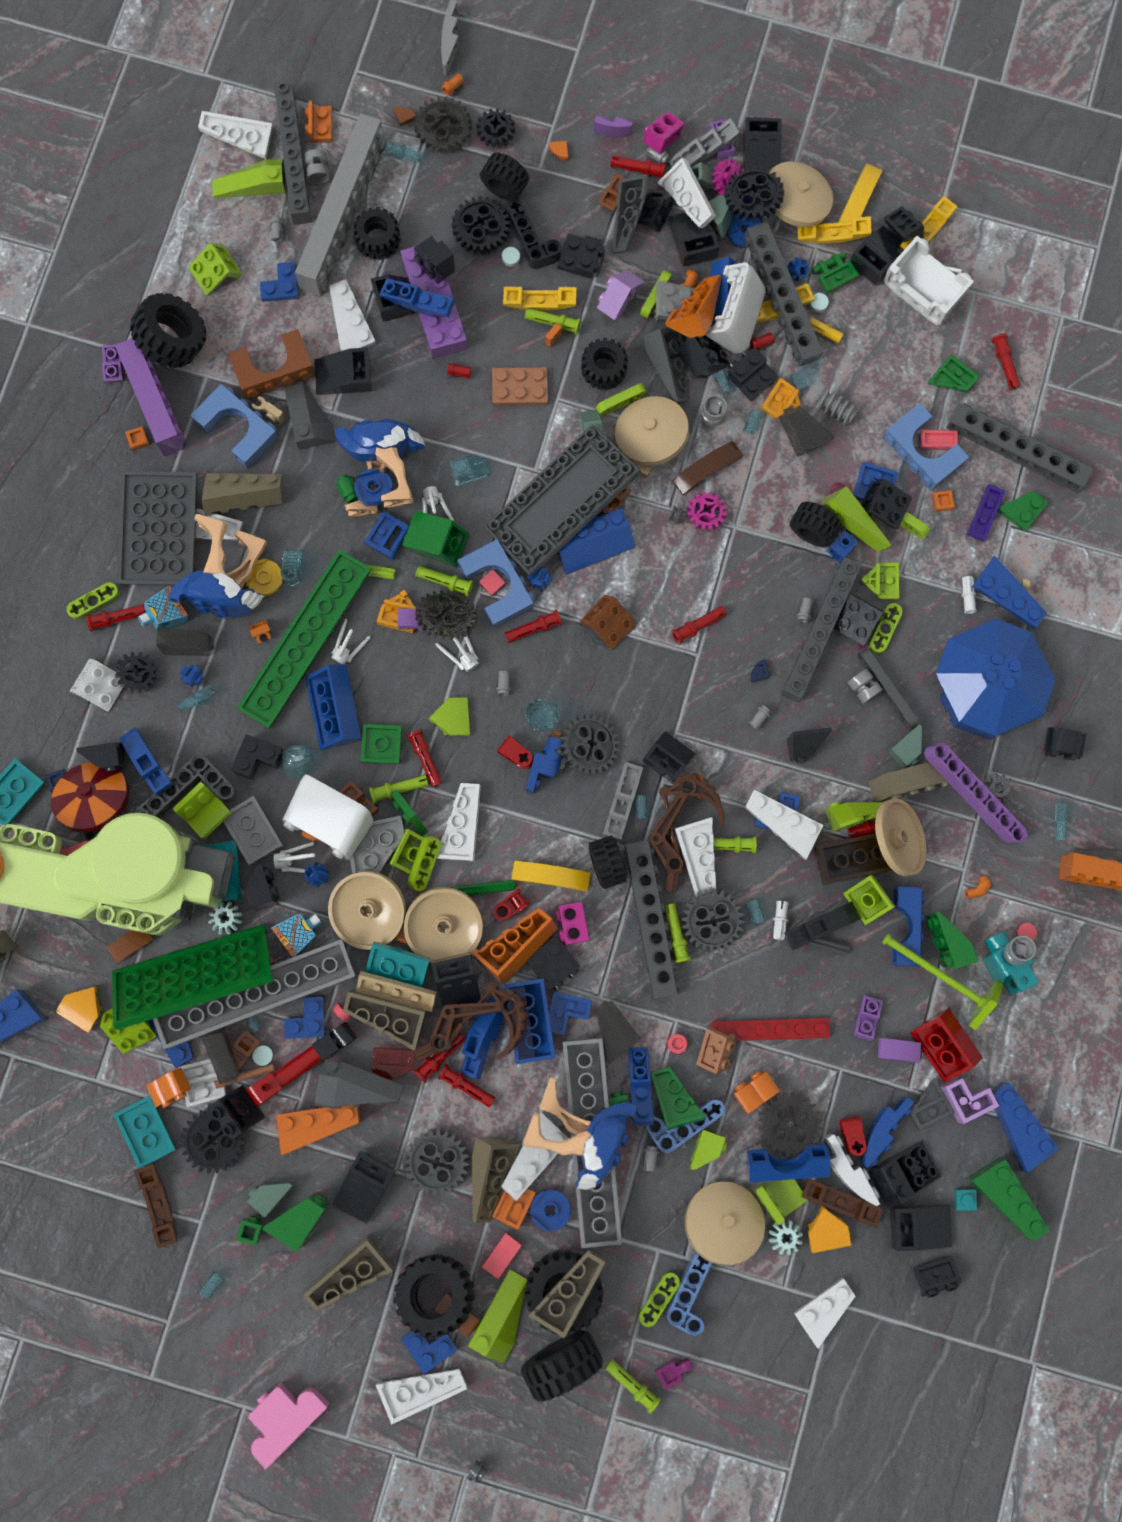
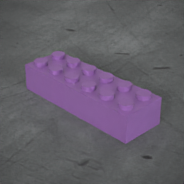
M415 247L400 251L409 284L419 286L424 291L453 298L447 278L437 284L434 279H429L425 273V268L416 263L414 260ZM455 304L449 318L439 315L432 317L418 313L432 359L467 349V340Z
M131 338L116 344L115 347L154 440L165 457L185 449L183 441L186 440L171 410L172 407L168 398H166L155 367L152 365L148 356L145 357L141 353V349L136 347V341Z

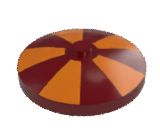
M91 762L80 764L66 772L55 785L51 795L52 812L59 823L71 831L86 833L102 829L109 822L119 817L125 809L129 799L127 779L119 769L106 772V768H98Z

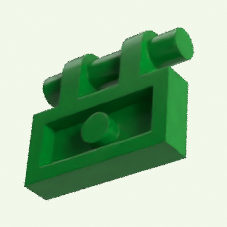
M844 252L836 253L830 259L820 261L811 268L814 275L819 272L822 273L818 277V281L826 294L850 283L859 276L850 260L843 263L842 260L846 259ZM830 266H836L834 269L829 270Z

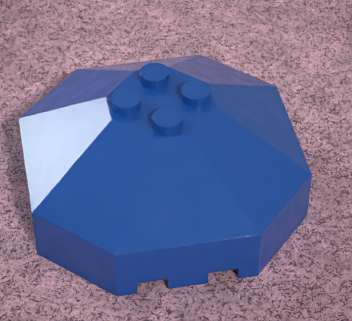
M999 619L991 620L949 638L935 673L944 691L939 698L951 716L950 721L952 725L987 740L1043 716L1056 681L1033 633Z

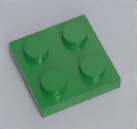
M363 724L360 762L400 765L402 726Z

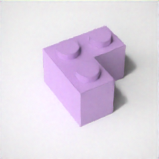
M629 270L611 276L606 284L608 288L598 299L600 303L597 308L612 319H618L622 316L629 301L637 297L645 281Z
M955 1078L940 1086L955 1112L953 1114L958 1123L965 1124L999 1107L990 1088L982 1087L970 1093L963 1078Z

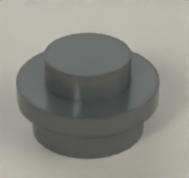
M477 1460L469 1473V1476L473 1478V1482H477L478 1479L481 1481L487 1471L485 1462Z

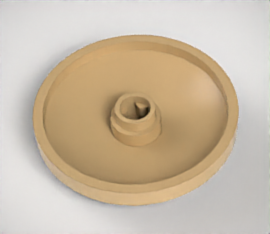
M783 162L771 169L770 174L776 172V178H781L780 183H783L784 189L781 208H776L775 215L778 218L794 226L812 227L818 225L827 217L833 205V194L827 180L817 170L800 162Z
M659 396L642 398L630 404L619 416L615 427V438L619 450L633 463L644 466H655L670 461L682 451L689 436V423L684 410L671 399Z
M898 798L884 801L879 806L875 819L876 837L880 851L889 867L895 873L904 877L916 875L923 869L926 860V840L922 825L914 810L905 801Z
M360 871L345 877L336 885L329 899L328 914L334 931L344 942L355 948L370 950L374 941L386 945L400 933L406 916V904L400 889L390 878L378 872Z
M449 887L433 888L420 894L410 904L404 920V934L409 947L415 954L431 958L429 963H432L433 960L467 952L472 953L480 942L483 930L481 912L473 899L464 892Z
M715 1182L703 1187L690 1200L685 1213V1230L691 1246L702 1258L717 1265L730 1266L749 1259L758 1250L764 1238L765 1219L759 1202L747 1189L732 1182Z

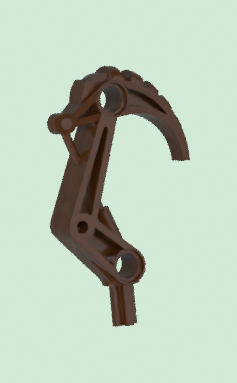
M696 773L682 777L678 776L673 786L669 788L662 787L659 790V794L664 798L666 813L651 833L649 840L666 868L665 871H668L665 891L676 893L679 874L683 873L685 865L680 854L677 835L675 836L673 825L688 797H700L708 800L717 810L719 826H724V810L719 794H716L714 786L708 785L709 781L706 778L701 780ZM687 782H691L694 785V789L690 793H686L683 789L684 784ZM676 795L677 797L669 807L667 796ZM669 832L671 834V837H669L670 842L667 840V835L669 834ZM674 858L680 861L678 869H673L670 866V862Z
M491 983L487 986V993L478 1003L445 1005L441 1010L429 1043L415 1050L414 1056L420 1062L433 1054L439 1055L443 1052H448L453 1046L454 1039L463 1030L464 1024L470 1017L503 1012L509 1024L510 1038L506 1048L497 1055L498 1060H501L517 1047L518 1042L524 1036L523 1031L527 1029L525 1021L529 1019V1013H525L524 1009L527 1006V1002L523 1001L522 997L516 994V991L508 990L502 992L496 984ZM490 994L496 1000L495 1002L483 1003ZM512 1000L515 1007L512 1011H509L507 1004ZM440 1038L445 1040V1045L442 1049L438 1046Z

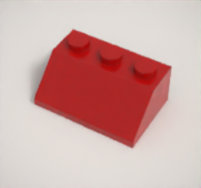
M949 1008L934 1015L910 1032L916 1042L921 1043L922 1051L943 1082L974 1068L983 1059Z

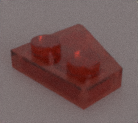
M374 1047L372 1073L392 1080L401 1074L412 1071L414 1051L412 1049Z

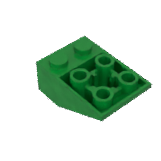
M939 911L926 915L927 927L929 930H932L934 936L932 939L933 944L941 955L939 957L940 964L943 968L945 967L946 971L978 962L972 943Z

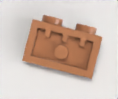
M711 1027L707 1028L696 1065L714 1074L727 1070L730 1064V1053L735 1047L734 1039L736 1035L732 1033L726 1035Z

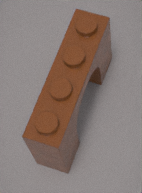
M298 329L281 335L287 351V360L277 371L266 373L257 370L252 365L246 347L228 353L245 399L254 398L259 394L274 391L276 388L288 386L296 381L306 380L315 375Z

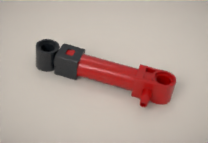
M347 1022L342 1023L330 1033L314 1042L305 1051L246 1089L248 1095L256 1107L260 1106L313 1067L349 1045L357 1037Z

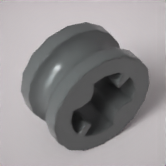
M674 505L668 521L673 520L677 524L683 508L677 509Z

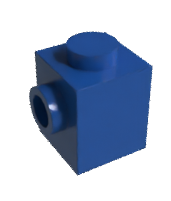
M844 530L828 547L826 552L841 563L843 558L847 557L856 547L858 541L852 533H847Z

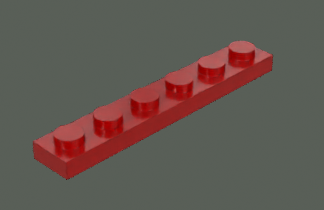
M829 1018L711 1022V1028L726 1035L731 1033L736 1035L734 1041L830 1038Z

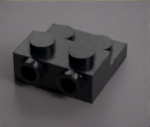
M568 234L557 269L592 279L593 273L598 272L600 262H597L598 258L602 257L605 246H602L603 240L585 235V238Z
M756 348L752 350L747 349L741 355L742 359L738 362L736 360L732 361L728 366L729 370L726 375L750 401H753L778 380L779 377L769 367L767 359Z
M556 935L527 960L528 965L539 979L544 978V985L549 991L552 988L554 991L559 989L564 984L562 980L567 976L571 979L579 972L577 968L580 967Z
M244 1085L221 1097L209 1107L211 1109V1116L220 1122L224 1135L230 1137L231 1140L237 1138L265 1118L260 1108L256 1107L248 1095Z

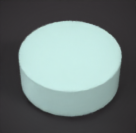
M514 247L504 249L502 252L503 263L508 267L516 266L520 261L519 251Z
M822 293L814 294L815 300L809 303L810 308L814 312L821 313L826 310L829 300Z
M259 1046L253 1052V1060L260 1066L270 1064L274 1057L272 1049L268 1046Z

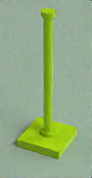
M889 933L882 940L881 943L884 945L888 944L976 1002L969 1024L974 1030L981 1025L997 1006L1003 988V983L996 980L984 996H979L891 938Z

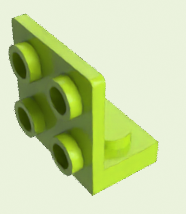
M212 242L188 266L206 295H210L226 277L239 279L242 275V272L225 246Z
M202 782L193 788L173 808L203 840L231 814V811Z
M112 1009L103 1013L100 1027L123 1054L156 1037V1032L147 1021L115 1030L113 1027Z
M794 1179L765 1181L752 1188L777 1225L785 1221V1216L807 1202V1199L801 1197L803 1192Z

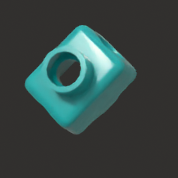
M1004 930L984 941L990 953L983 956V962L992 979L1003 983L1011 996L1019 991L1023 992L1039 982L1029 966L1036 962L1034 958L1021 966H1013L1005 960L1004 948L1011 940ZM1012 980H1013V981L1015 982V984H1016V987H1015V988H1013V987L1010 985V982H1011Z

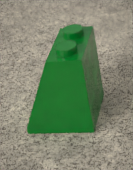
M415 511L402 546L411 552L457 568V560L462 555L470 533L453 520Z
M312 1194L264 1226L263 1230L295 1252H298L329 1207V1204L326 1203L327 1199L320 1194L316 1196Z

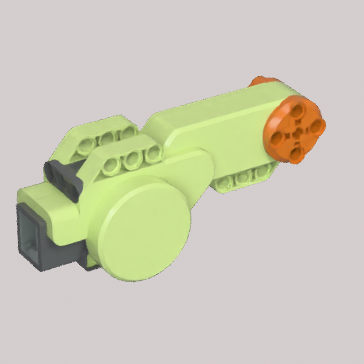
M130 813L115 818L103 827L97 837L68 856L59 854L62 846L59 836L46 831L6 824L0 828V903L84 921H91L97 917V920L103 924L161 936L183 920L190 921L195 904L219 908L221 899H226L235 855L228 851L204 847L203 843L195 838L185 835L158 817L145 813ZM14 830V836L8 839L9 831ZM33 833L34 839L28 843L27 837ZM52 837L54 842L50 847H47V840ZM106 911H108L107 921L104 918V914Z

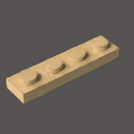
M363 971L359 974L356 992L429 1012L433 1011L437 991Z

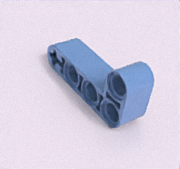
M711 1099L700 1106L699 1109L706 1119L701 1125H695L694 1123L685 1125L687 1134L684 1137L678 1136V1128L667 1130L664 1122L658 1117H653V1121L656 1120L660 1124L658 1131H651L649 1125H645V1128L657 1147L662 1152L669 1153L724 1114L725 1106L716 1099ZM712 1104L719 1105L717 1108L718 1113H709L708 1115L711 1118L708 1119L703 1110L705 1109L706 1112H709L712 1109ZM665 1137L671 1140L669 1148H662L661 1140Z
M694 1251L680 1280V1285L666 1310V1317L670 1324L693 1336H698L703 1332L704 1323L690 1309L712 1265L707 1260L706 1262L702 1261L700 1264L698 1259L700 1255L696 1251ZM692 1272H696L699 1275L696 1282L688 1280ZM683 1291L690 1293V1297L686 1301H681L679 1298ZM674 1310L681 1312V1316L677 1320H673L670 1317ZM698 1320L699 1326L696 1329H690V1321Z

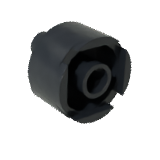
M1053 727L1047 728L1043 750L1045 751V756L1056 757L1064 755L1066 760H1080L1083 757L1087 734L1060 728L1059 731H1054Z

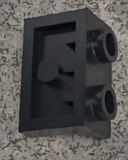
M649 189L638 224L651 225L656 232H660L673 207V200L668 191Z
M903 206L884 217L885 223L904 243L914 236L924 238L922 222L920 220L917 221L910 210L907 211Z
M952 1256L913 1268L921 1289V1297L927 1296L932 1298L944 1290L947 1292L954 1291L961 1282V1277Z

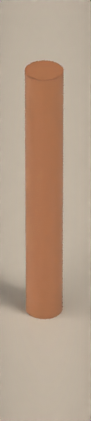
M273 1063L216 1080L214 1084L216 1089L273 1072L275 1071Z

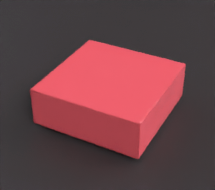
M491 570L479 581V584L491 597L506 585L494 570Z

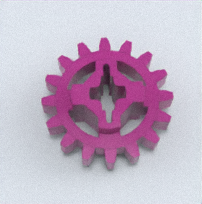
M735 159L720 161L718 166L714 167L716 172L712 173V176L715 177L712 183L716 184L714 191H719L718 196L723 194L725 197V186L728 185L729 179L733 180V174L739 176L741 164H736Z
M702 491L701 496L695 494V500L690 499V505H687L686 509L689 512H687L686 517H691L689 524L695 523L694 529L701 527V532H703L707 528L711 532L712 527L717 530L719 524L723 525V518L727 516V513L724 512L727 506H722L724 499L718 500V494L714 497L712 496V491L708 495ZM697 505V506H698V507H697V508H698V511H697V513L695 514L694 509H695V506ZM718 510L719 516L716 518L715 512Z

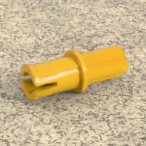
M814 318L810 319L813 330L821 334L822 338L825 336L837 344L840 342L844 334L843 332L830 327V324L826 325Z

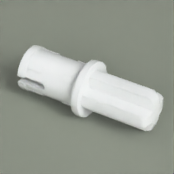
M972 576L962 578L963 594H961V597L964 599L965 614L976 613L975 597L977 594L972 587L974 584Z
M776 901L775 918H773V921H775L773 939L775 940L785 939L784 932L786 931V923L789 921L787 919L789 902L783 901V909H781L782 901Z

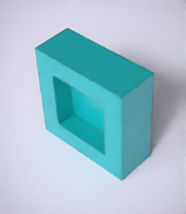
M954 1189L955 1210H977L975 1189Z

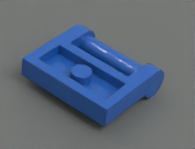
M383 511L364 544L393 561L397 550L404 541L409 525ZM398 527L401 531L388 550L385 546Z

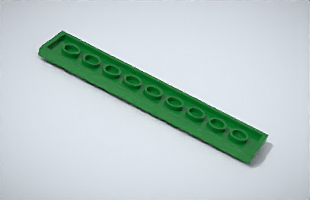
M340 549L337 551L238 705L237 709L271 729L372 571L370 567Z

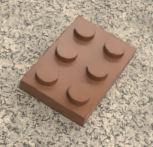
M547 367L492 368L493 406L548 405Z

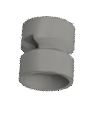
M320 149L307 151L303 156L307 182L313 185L327 183L330 180L326 152Z
M710 395L705 399L701 410V420L705 425L716 427L723 422L727 410L726 400L720 395Z
M867 668L847 682L853 691L858 692L857 697L862 704H865L883 690L877 681L872 680L873 675Z
M1027 936L1015 937L1004 948L1005 960L1013 966L1024 965L1036 954V945Z

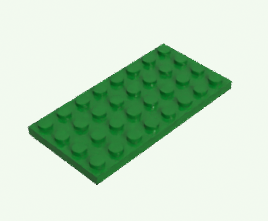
M265 924L113 970L112 1014L114 1029L126 1028L273 982Z

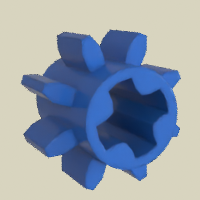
M796 257L795 261H789L787 269L792 279L800 282L801 278L807 277L810 270L808 265H806L808 261Z
M541 567L532 577L528 575L527 579L530 580L532 587L544 589V586H550L552 577L549 576L548 569Z
M193 664L189 667L184 665L179 672L182 675L180 680L192 688L195 684L200 686L204 680L201 676L203 671Z
M314 862L313 866L309 865L305 870V878L308 879L307 884L318 888L320 884H325L329 878V872L326 870L327 866Z

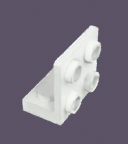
M89 659L70 692L81 696L105 711H109L124 684H117L120 678H115V671L94 659Z

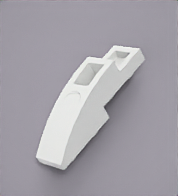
M831 1133L824 1138L833 1154L830 1157V1166L836 1175L859 1197L878 1206L880 1204L878 1201L880 1196L875 1187L871 1188L868 1182L870 1177L867 1171L859 1166L851 1167L853 1162L848 1154H844L842 1150L844 1145L839 1136L835 1137Z

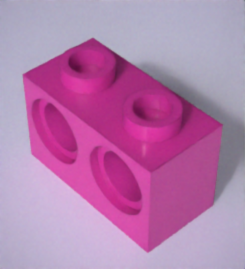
M667 111L663 116L660 115L652 125L649 124L646 127L643 142L661 154L680 138L685 123Z
M582 902L559 906V911H556L557 922L562 924L563 930H559L561 942H565V946L589 942ZM566 910H573L576 914L575 918L572 920L566 919L564 915ZM570 929L578 930L579 937L577 939H571L568 936Z

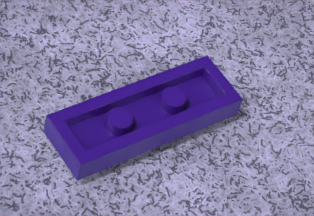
M990 484L986 486L966 535L982 542L986 540L1006 491Z

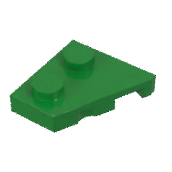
M951 354L927 383L967 393L980 376Z
M1032 491L1001 505L998 508V512L1026 532L1048 501L1035 491Z
M396 789L391 793V796L394 798L392 804L398 812L400 810L404 812L402 817L408 824L412 823L421 836L425 835L428 831Z

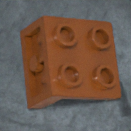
M604 595L580 620L583 626L593 629L609 649H614L636 625L635 620L618 600L609 595Z

